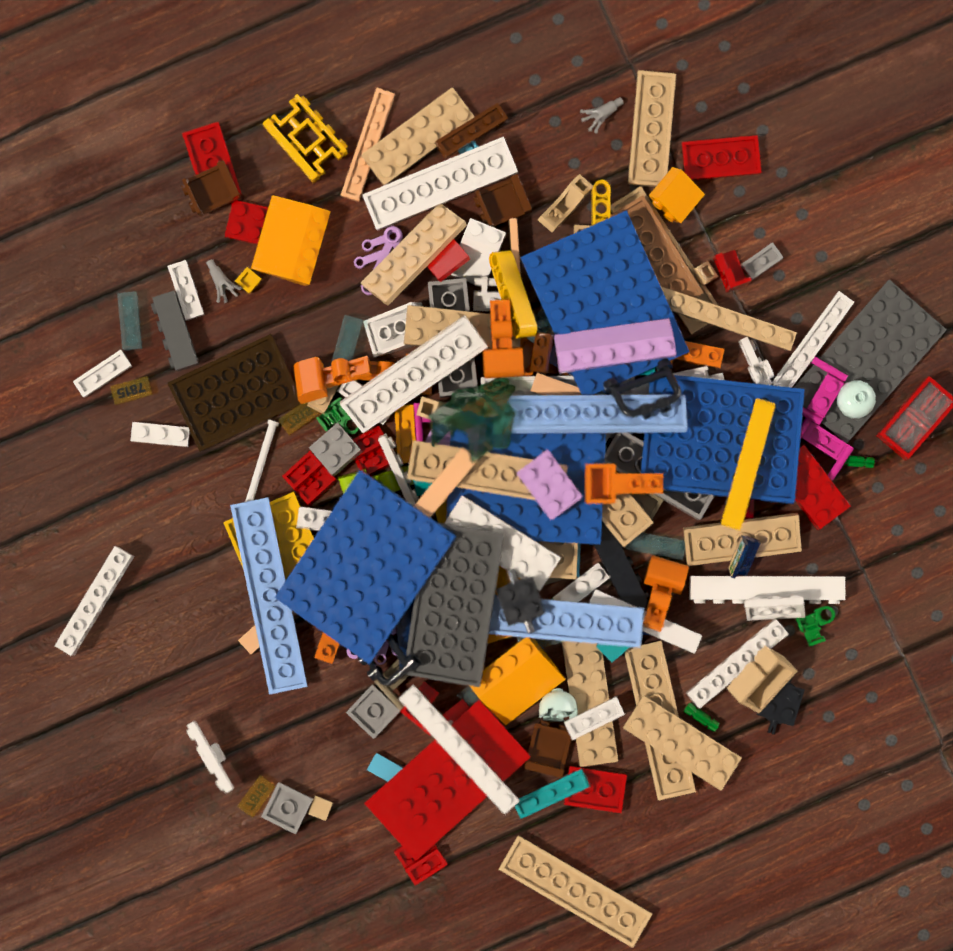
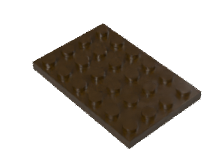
M272 334L167 382L199 452L301 405L298 401L294 380Z

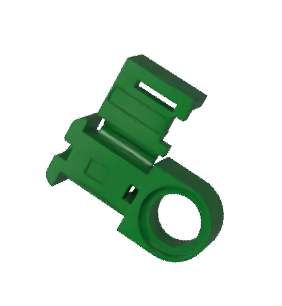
M344 397L337 398L329 404V409L325 414L316 417L326 432L335 423H339L345 432L349 434L360 431L358 427L355 430H350L347 426L351 418L340 405V401Z
M823 606L814 609V613L806 615L805 618H795L799 631L804 632L808 646L826 641L824 636L820 635L819 630H821V627L819 626L834 620L835 611L831 607ZM828 609L831 612L829 620L821 618L822 610Z

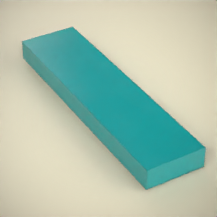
M580 769L519 798V802L514 806L520 819H523L589 788L590 784L583 769Z

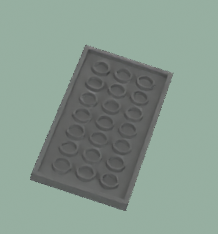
M890 280L883 285L819 358L848 375L844 384L852 380H861L868 383L876 395V403L873 410L867 416L859 419L845 416L837 405L836 396L821 423L846 444L947 330ZM813 365L793 387L805 389L803 407L806 409L828 373L816 365Z
M437 522L456 535V538L415 597L406 657L410 653L415 654L421 661V665L416 670L410 669L405 675L480 687L504 533Z

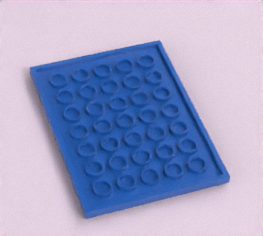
M627 210L521 257V261L554 335L669 319L676 356L667 359L670 361L689 352ZM662 359L580 370L571 373L581 395H594L605 390L603 383L606 380L617 378L618 382L621 383L657 367V363Z
M674 375L680 386L681 395H685L687 432H645L641 474H663V490L728 497L756 398L775 403V408L749 499L794 504L805 389ZM666 377L649 383L648 395H673L674 393Z
M451 420V447H464L469 450L530 460L536 459L548 450L558 464L567 465L566 475L582 495V498L551 520L536 500L455 487L447 496L446 520L463 495L534 541L601 544L603 503H585V464H605L606 433H492V422Z
M359 470L275 596V599L366 663L371 664L456 538V535L367 473Z

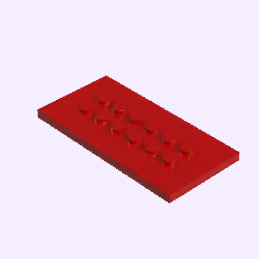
M480 699L451 724L503 782L531 757ZM434 739L364 804L417 861L480 804L487 795L442 745Z

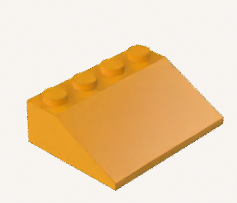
M272 195L251 269L300 285H310L331 211Z
M525 637L483 669L480 687H470L478 698L506 726L566 679L534 638Z

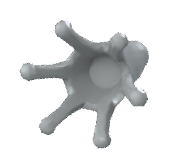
M619 97L598 108L590 110L581 109V113L589 115L582 118V122L595 118V121L588 129L589 132L598 124L594 130L595 133H598V129L603 121L623 104V100Z
M213 259L207 261L206 264L216 285V302H220V296H223L225 303L228 302L225 289H229L237 297L238 293L234 291V287L238 290H241L242 287L231 282L220 267L216 266Z

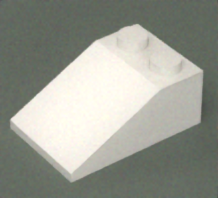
M470 218L460 243L461 248L468 254L470 260L451 275L460 279L466 278V281L474 284V278H482V276H488L489 278L491 273L489 256L492 252L500 251L506 232Z
M410 302L363 321L374 357L415 346L403 344L407 305L423 307L422 303Z

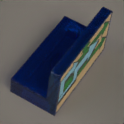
M741 535L728 566L731 578L735 579L737 574L748 575L761 544L760 540Z

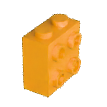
M672 167L649 194V197L653 200L652 204L665 213L664 217L667 220L682 223L705 194L683 170Z

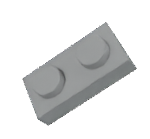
M772 242L742 263L741 266L753 280L784 257Z

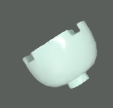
M852 380L845 383L837 395L839 409L845 416L853 419L867 416L873 410L876 403V395L873 388L861 380Z
M563 689L551 690L550 693L542 698L539 704V718L543 717L544 721L561 722L564 721V717L571 719L578 715L577 703L574 697L567 692H563Z

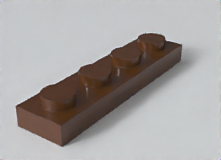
M496 103L435 141V145L446 159L507 121L508 117L500 105Z

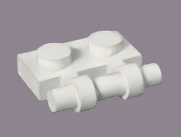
M488 276L474 278V285H482V291H474L473 311H490V300H501L499 291H487V286H497L495 279L488 278Z

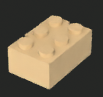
M766 645L757 652L754 662L748 663L743 671L727 687L741 704L757 713H760L797 672L796 668L784 656Z

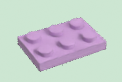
M548 450L516 473L551 520L582 498V495Z

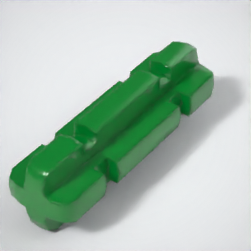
M849 456L843 466L847 464V466L853 467L865 466V468H873L875 459L872 457Z
M692 703L685 707L684 712L686 714L692 715V718L702 725H707L708 729L712 732H715L719 727L718 721L712 720L708 714L699 708L696 709V706Z

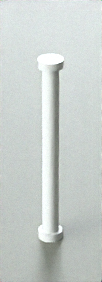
M272 420L267 422L269 425L245 502L254 500L276 426L278 427L279 425L278 422Z

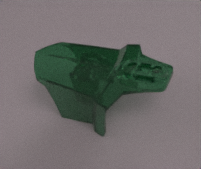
M505 377L495 378L488 383L473 388L455 389L449 402L428 415V419L431 420L432 430L431 446L435 447L449 431L450 435H454L455 430L467 434L470 462L472 463L493 448H507L510 445L511 430L515 417V411L509 404V399L515 392V386L509 384L510 380Z

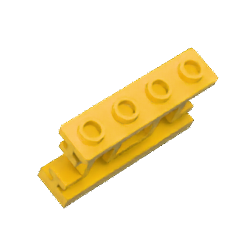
M296 94L295 98L289 101V104L294 109L281 121L274 114L262 124L314 184L325 173L319 165L332 154L338 160H341L343 156L348 154L346 150L348 146L341 138L337 140L333 135L335 131L329 124L326 126L321 121L323 118L317 110L313 112L309 108V101L304 96L300 97ZM298 103L315 121L314 123L307 118L300 124L294 118L301 112L297 106ZM288 122L290 123V125L294 128V130L288 134V137L292 141L291 143H289V141L275 127V123L280 128L285 126ZM309 126L319 138L305 150L295 136L305 127ZM322 132L340 150L339 152L333 146L327 152L322 150L319 145L326 140ZM300 151L305 157L312 151L318 155L319 158L313 163V166L317 169L316 171L299 154Z

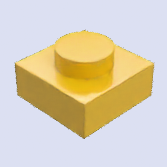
M248 267L235 280L249 294L262 281Z

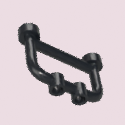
M667 358L662 359L657 363L658 366H656L658 372L623 385L619 384L617 378H610L603 383V387L606 393L612 394L619 410L627 417L642 415L643 419H649L654 415V410L660 409L661 413L668 412L672 408L671 404L677 402L681 397L680 386L671 371L673 368L671 361ZM664 377L667 378L674 392L670 397H661L651 404L644 403L634 410L626 406L620 394Z
M392 634L388 637L387 642L399 659L402 667L391 677H384L382 674L383 670L375 663L374 659L371 664H368L358 657L362 665L368 664L370 670L367 671V675L374 681L377 679L384 686L393 685L410 669L416 670L421 665V661L415 654L410 653L407 657L405 656Z

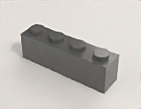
M171 291L152 297L154 303H151L153 313L158 314L160 320L157 321L159 331L164 333L165 339L162 341L165 350L170 352L171 357L168 360L171 368H175L179 372L198 366L199 362L177 293Z

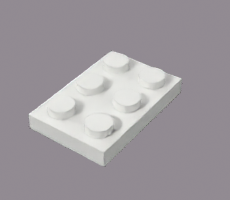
M791 595L788 598L772 596L768 599L753 597L745 600L747 621L805 618L804 599L797 595Z

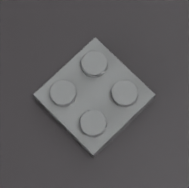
M336 423L309 447L333 477L363 452L339 423Z
M372 684L346 713L374 739L400 710Z
M278 782L261 817L296 834L313 798Z

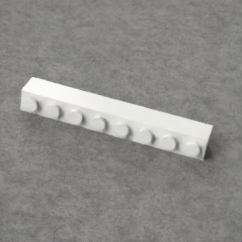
M689 576V600H694V603H705V600H713V603H725V600H732V603H744V600H749L753 597L768 599L772 596L788 598L791 595L803 597L804 600H809V604H821V600H828V604H840V600H845V577Z
M414 684L399 697V700L504 814L519 802L516 795Z

